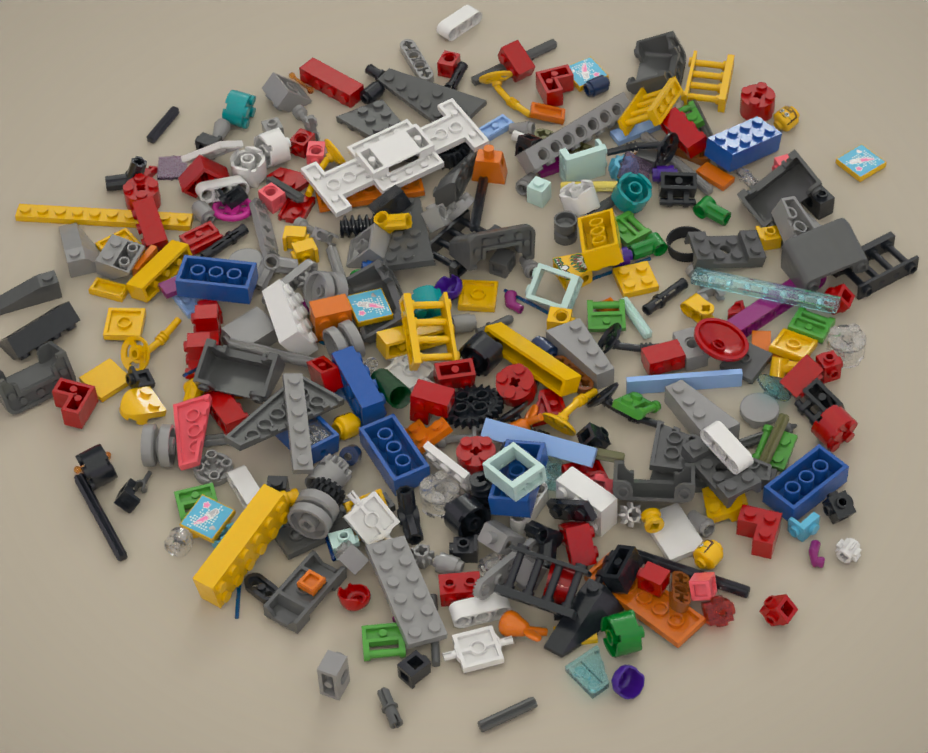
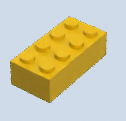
M613 208L577 218L582 255L588 272L599 271L604 267L617 266L624 262L619 228Z

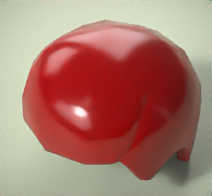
M349 583L345 589L339 587L337 593L341 605L349 611L363 609L369 604L371 599L369 589L362 584Z

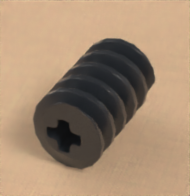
M366 214L364 220H362L361 215H358L357 220H355L353 215H351L350 220L344 215L342 221L340 220L341 238H344L345 233L348 238H351L352 233L356 237L360 232L374 224L375 214L372 215L371 219Z
M484 471L475 472L469 479L472 495L490 511L488 496L493 483L485 477Z

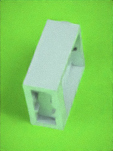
M538 263V266L532 272L533 279L531 284L526 288V298L531 302L548 308L551 306L573 310L584 280L580 276ZM544 271L570 280L561 304L535 296Z
M515 442L504 447L482 463L485 477L515 502L547 481L545 466ZM517 459L529 470L511 481L499 470Z

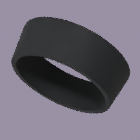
M681 226L670 231L666 238L669 255L680 262H693V253L678 252L670 245L677 239L686 238L688 232H698L701 230L691 226Z

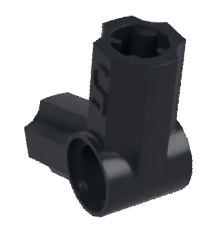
M136 156L131 159L125 174L105 176L107 191L122 190L123 185L138 173L144 174L147 161L140 156Z
M407 485L401 486L396 490L399 525L403 528L407 542L411 545H417L424 538L420 526V515L416 505L414 489Z
M534 520L526 523L524 527L525 536L536 539L537 543L540 544L539 554L556 559L557 548L563 541L562 532ZM544 562L543 566L550 569L551 564Z

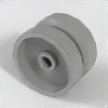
M311 272L304 285V298L307 307L309 308V301L340 294H346L348 299L349 288L345 276L341 272Z
M349 319L338 323L337 328L331 326L323 330L324 344L331 359V353L353 346L356 352H360L362 358L365 357V347L361 335L354 323Z
M144 424L141 434V460L143 466L154 467L159 462L161 467H173L176 456L175 426L173 424H162L159 429L156 424Z
M304 489L298 495L295 504L287 516L288 522L296 532L307 538L323 539L329 533L332 524L339 514V506L330 495L323 491Z

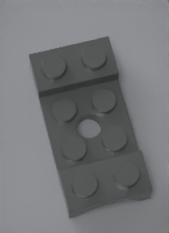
M739 230L738 235L707 236L705 231L688 232L684 241L685 244H690L693 252V269L763 267L767 258L757 230Z
M700 436L682 445L681 456L687 463H695V472L726 508L731 507L738 496L750 490L756 493L761 491L762 481L750 468L743 470L737 475L733 474L702 441ZM721 468L724 469L725 472H717L716 470Z
M312 550L263 605L264 616L298 634L310 621V614L331 590L336 591L347 578L346 568L341 566L335 569L324 563L316 551ZM309 569L326 578V583L314 596L300 591V588L297 587L298 580Z

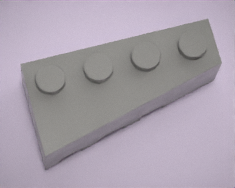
M795 196L781 198L771 212L783 242L816 228Z
M580 318L546 330V339L558 348L557 356H565L593 380L595 389L599 390L614 384V367Z
M679 380L665 387V404L690 434L700 436L702 429L715 421H720L739 439L740 423L686 382Z

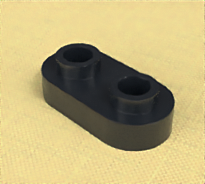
M250 573L244 579L246 591L263 604L278 589L274 583L260 573Z

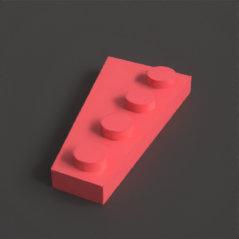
M210 394L173 404L178 465L181 471L199 466L201 463L212 401Z

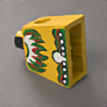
M582 253L553 258V268L580 276L584 280L581 287L592 282V271L588 272ZM556 275L566 291L570 280Z

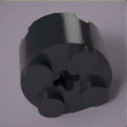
M479 331L459 349L460 358L473 359L476 376L482 374L485 377L502 361V351L504 348L501 343L493 340L485 331Z
M101 444L95 445L75 456L79 465H84L81 467V470L87 479L91 478L88 482L93 491L118 478Z
M467 492L454 501L448 502L444 507V523L458 537H474V534L479 536L485 522L491 520L490 511Z

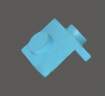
M813 512L801 523L795 518L790 517L788 519L787 531L791 536L803 542L810 535H815L820 528V515Z

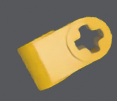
M697 293L680 304L682 312L697 323L705 318H714V305Z

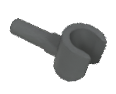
M148 471L142 480L136 481L137 483L134 487L136 492L140 487H142V493L147 492L146 484L152 475L151 471Z

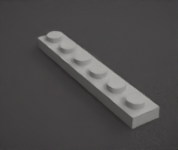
M283 373L282 381L293 474H313L314 468L303 373Z

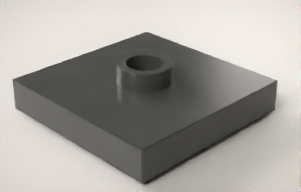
M749 343L748 352L743 359L735 362L722 361L719 365L720 370L742 369V380L753 384L771 361L773 353Z

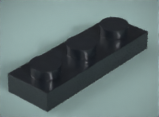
M551 498L546 502L549 513L554 519L593 522L598 517L589 500Z

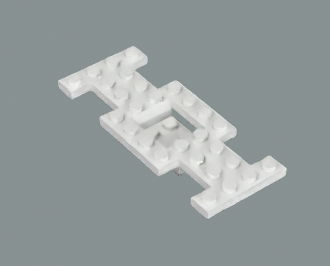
M451 98L438 104V111L444 117L421 128L417 124L412 125L406 119L348 146L347 152L353 158L352 160L326 172L315 161L302 167L301 174L337 218L352 211V205L346 199L347 197L372 185H375L381 194L385 193L395 184L401 188L443 168L444 161L438 154L464 142L475 153L479 149H483L485 145H488L489 140L455 100ZM415 155L418 156L419 159L389 172V167Z

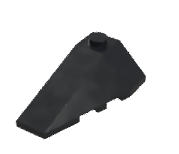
M589 578L576 594L572 604L574 606L573 610L578 613L576 620L573 621L562 617L544 645V649L562 658L580 647L582 642L595 633L598 635V632L601 631V619L603 617L623 612L624 608L607 586Z

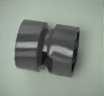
M562 211L555 215L554 240L556 243L568 246L576 242L577 216L574 213Z

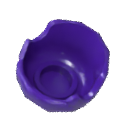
M454 274L451 275V278L441 277L434 286L435 289L439 288L442 294L447 292L448 299H451V301L456 299L463 289L462 280Z
M632 665L620 666L614 672L611 679L614 692L627 700L635 699L641 693L645 681L644 675Z

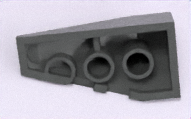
M472 150L440 180L437 187L435 186L433 197H435L436 205L443 203L447 207L453 201L458 202L460 200L459 198L463 195L473 174L477 152L474 153Z
M55 270L35 275L1 294L0 315L62 298Z

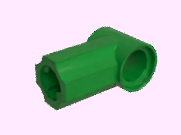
M708 195L704 196L693 207V212L698 218L704 219L707 217L723 226L731 218V212L718 206L715 200Z
M653 232L645 240L629 245L628 249L632 251L633 260H637L651 254L661 256L667 251L668 246L659 233Z

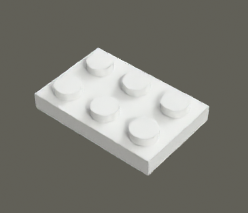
M427 441L423 448L427 452L425 456L432 462L431 464L438 471L442 469L452 482L456 480L465 492L471 491L469 480L471 474Z

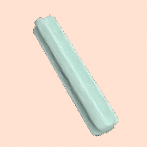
M626 296L621 298L625 299V313L644 339L651 338L652 330L633 303Z

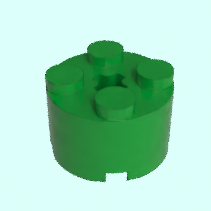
M633 610L619 612L601 619V632L605 631L606 634L603 642L610 656H615L616 658L642 650L641 638L645 637L643 627L641 625L638 626Z

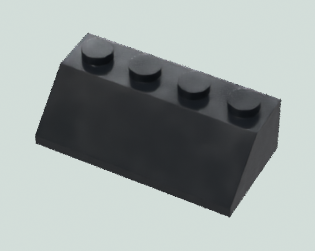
M67 301L57 305L0 340V348L13 360L18 358L23 360L31 355L30 351L33 349L37 351L49 339L54 341L61 337L60 333L65 329L68 332L77 327L75 323L80 321V318L70 302Z

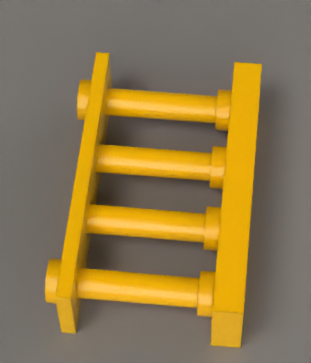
M694 50L693 57H689L688 67H690L686 88L681 93V101H684L683 106L687 105L689 100L696 99L697 101L715 103V105H718V112L725 113L735 55L728 54L727 60L723 62L698 60L697 51ZM696 66L722 69L724 72L713 73L695 71ZM693 78L720 80L722 83L717 85L693 82ZM691 89L717 91L720 94L712 96L690 92Z
M676 76L669 78L665 86L660 90L647 94L644 87L640 88L617 121L619 128L625 136L629 135L635 124L650 120L655 127L663 122L683 92Z
M443 292L439 301L421 302L412 300L411 293H403L399 300L410 371H417L425 361L460 360V352L456 348L450 311L452 303L451 299H448V293ZM440 309L442 318L417 319V317H414V310ZM443 326L445 336L417 335V327ZM446 343L447 353L423 354L419 348L420 344Z

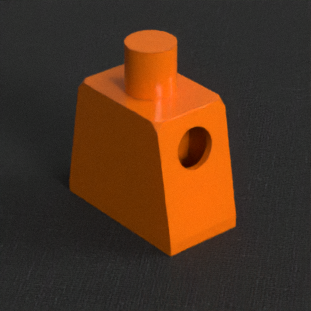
M485 145L483 149H479L477 152L472 181L478 182L479 177L482 176L484 178L486 176L488 183L505 185L508 170L502 151L494 150L493 145Z

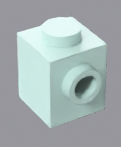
M535 176L527 186V202L543 208L551 199V182Z
M352 528L328 533L329 547L334 561L338 560L335 554L337 553V547L341 543H346L349 540L356 547L360 546L358 535L353 534Z

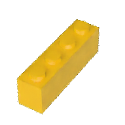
M171 240L126 283L131 298L148 303L160 291L158 283L178 274L184 255L192 256L189 245Z
M440 315L432 318H442V316ZM403 325L376 332V348L385 360L407 354ZM443 326L417 327V335L445 336ZM446 343L420 344L419 348L421 351Z

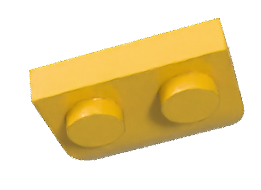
M150 386L128 390L123 395L119 407V412L124 419L136 420L138 425L147 424L150 418L163 417L167 411Z
M709 487L702 488L707 517L712 519L714 523L730 518L731 522L737 521L742 504L748 505V499L744 493L737 497L731 507L726 508Z

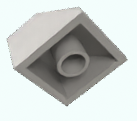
M274 72L262 87L266 93L265 96L274 103L273 106L279 111L291 112L297 105L306 106L312 102L296 81Z
M375 223L350 241L346 266L348 268H361L362 261L366 260L376 261L380 259L383 262L389 245L390 234Z

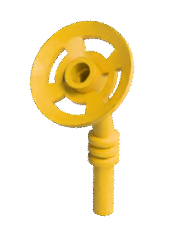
M495 71L479 77V82L492 84V87L503 98L507 106L513 110H518L528 118L530 117V110L522 106L514 97H510L501 87L502 82L513 76L511 71Z
M326 138L324 141L328 153L325 154L326 157L320 163V167L325 170L329 162L335 161L339 165L346 162L335 145ZM310 184L305 192L307 197H311L314 192Z
M176 317L164 331H161L155 337V341L150 345L139 335H132L126 338L121 347L123 366L128 370L132 366L131 363L134 362L139 363V368H135L136 371L144 370L149 363L150 353L159 346H163L169 340L171 333L182 322L181 319ZM135 340L141 341L144 345H137ZM129 345H131V347H130V349H129V357H128V356H127V351H128Z
M593 388L585 394L581 393L574 397L573 402L561 413L559 412L558 415L542 413L544 421L566 435L575 436L576 430L568 422V416L577 407H582L587 404L588 400L598 394L597 389Z

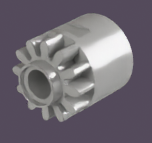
M329 453L317 464L313 474H309L305 478V485L309 489L314 479L325 477L326 480L330 478L331 482L335 481L337 486L340 485L343 488L351 479L352 471L348 469L349 465L343 458L337 455L332 456Z

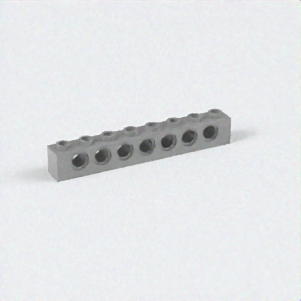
M624 92L614 96L517 154L516 157L525 173L533 171L535 174L543 169L542 165L546 164L548 166L556 161L555 158L559 157L560 149L566 148L573 151L581 146L580 142L586 143L592 140L593 134L598 136L605 132V127L609 129L617 124L616 121L630 104Z

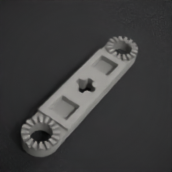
M254 198L249 203L262 256L264 258L268 254H275L279 257V250L271 219L267 213V206L260 199ZM266 260V262L273 265L270 260Z
M528 538L524 545L530 547V551L539 553L540 544L537 543L536 539ZM510 552L489 569L482 578L477 579L476 585L473 586L475 587L473 589L474 597L485 600L494 593L496 583L503 585L504 582L506 583L516 556L515 552Z

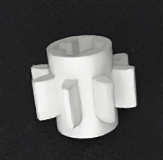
M627 502V506L620 505L621 510L617 514L622 519L620 523H627L628 527H633L634 522L640 524L642 513L639 508L641 505L633 506V502Z
M846 538L845 541L840 539L836 544V555L844 563H850L852 560L856 562L861 556L860 552L862 549H860V544L853 538Z

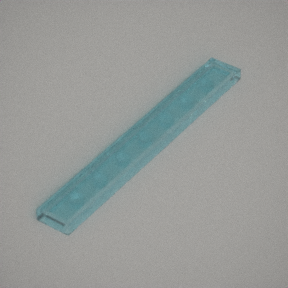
M696 267L691 277V284L833 314H836L841 303L840 296Z

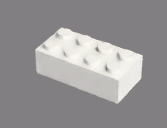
M280 279L264 289L262 293L279 344L289 352L309 356L317 351L316 341L318 339L312 332L313 325L307 318L308 311L303 306L304 300L298 292L295 293L288 283L285 284Z

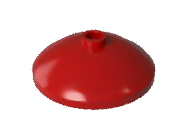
M705 318L699 321L694 329V338L700 349L716 360L735 362L743 359L748 352L749 343L746 336L738 327L728 321L719 318Z

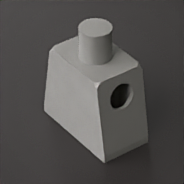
M492 520L485 522L477 540L499 554L508 555L512 552L509 548V541H511L512 545L517 546L518 543L524 544L526 538L501 522Z

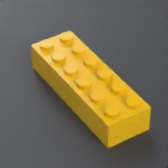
M266 484L262 485L192 578L202 599L219 608L230 600L235 588L242 584L244 576L253 569L259 556L265 553L270 541L277 537L282 525L288 522L287 516L290 510L283 493Z

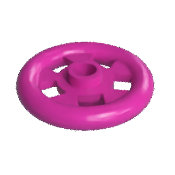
M247 198L232 210L228 204L224 206L221 201L214 202L212 205V209L215 211L214 216L219 220L227 222L244 220L251 216L249 206L251 200Z

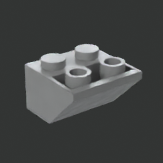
M112 234L95 260L97 274L113 280L128 276L143 253L145 246Z

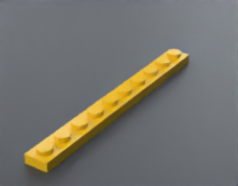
M19 204L15 214L16 221L77 223L78 225L137 228L136 224H139L138 219L134 220L131 210ZM158 212L164 230H191L194 220L192 213Z

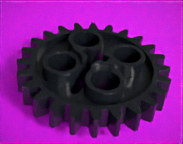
M473 384L470 388L466 385L465 389L459 387L458 392L455 391V401L450 413L444 419L449 425L454 424V428L461 426V429L469 426V430L473 426L479 428L481 424L484 425L486 418H499V414H502V409H504L503 398L496 392V388L491 389L490 385L485 388L483 384L479 387Z

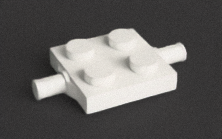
M407 354L388 359L391 361V364L385 369H388L404 383L411 393L418 379L435 383L430 380L433 377L434 365L429 361L423 362L417 371H410Z
M354 490L348 493L347 496L354 505L343 518L363 543L367 545L380 540L391 539L392 537L389 534L400 521L375 491H372L368 496L360 499Z
M490 625L452 635L454 650L442 653L444 662L456 658L461 664L463 673L504 663L502 646L514 644L512 635L499 638L493 626Z

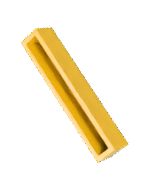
M502 322L485 326L484 331L488 336L502 344L504 348L502 351L503 358L512 364H523L531 371L534 379L561 397L577 392L581 380L580 374Z

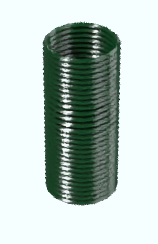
M380 368L371 374V379H375L377 382L379 393L384 394L386 402L393 408L402 409L410 403V389L388 369Z

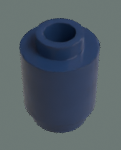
M599 75L586 81L583 88L587 96L594 97L608 91L610 81L604 75Z
M536 336L531 341L551 356H557L558 348L545 337Z
M351 444L340 451L339 457L343 458L349 466H353L361 460L362 451L357 445Z

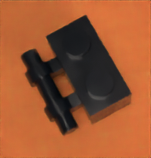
M660 173L658 180L659 197H667L660 198V205H666L667 207L683 206V208L696 205V199L689 198H694L697 191V173Z
M818 378L802 390L806 401L803 403L798 399L794 403L798 408V412L801 415H805L811 425L815 421L819 423L822 419L820 415L829 407L840 405L844 408L843 403ZM812 406L818 411L816 414L810 410Z
M618 544L615 550H611L609 555L605 556L602 568L595 575V581L601 584L604 582L612 593L628 594L636 579L638 570L644 564L636 547Z

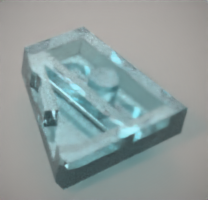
M597 645L565 666V671L592 699L609 688L608 677L605 673L604 663Z

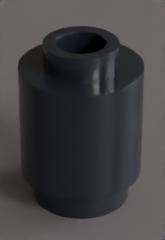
M379 81L372 82L360 92V99L367 105L373 103L383 96L385 88Z

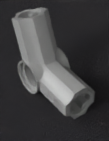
M275 254L266 255L260 261L257 269L258 281L255 289L261 291L266 289L274 273L289 274L298 266V259L278 257ZM266 260H270L273 263V267L267 266Z

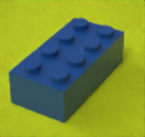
M756 116L708 137L705 156L728 172H731L778 151L782 132Z
M184 255L175 279L177 296L250 304L258 281L257 262Z
M350 346L331 353L332 362L338 366L343 388L340 389L352 412L359 417L361 427L387 415L384 404H386L385 396L383 393H379L376 380L371 379L370 370L367 365L364 366L362 363L363 359L360 352H356L354 347Z
M394 413L359 427L362 447L395 496H397L396 490L401 486L407 485L416 488L431 481L429 464Z
M506 439L504 447L515 442L546 468L548 455L545 442ZM515 459L499 471L513 481L529 469ZM492 484L488 496L491 515L531 518L540 485L515 502L497 486Z
M818 444L764 486L762 502L775 512L782 513V517L786 521L790 517L799 520L827 498V494L836 491L847 482L849 466Z

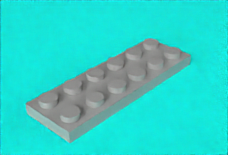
M405 536L367 544L365 547L366 553L407 649L447 639V631Z

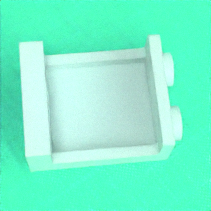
M598 138L595 139V147L570 154L566 148L560 149L559 176L562 181L590 180L605 175V167H607L606 145L602 144Z

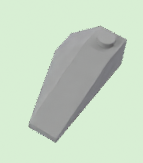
M77 223L59 226L71 278L96 273L95 260L100 254L98 248Z

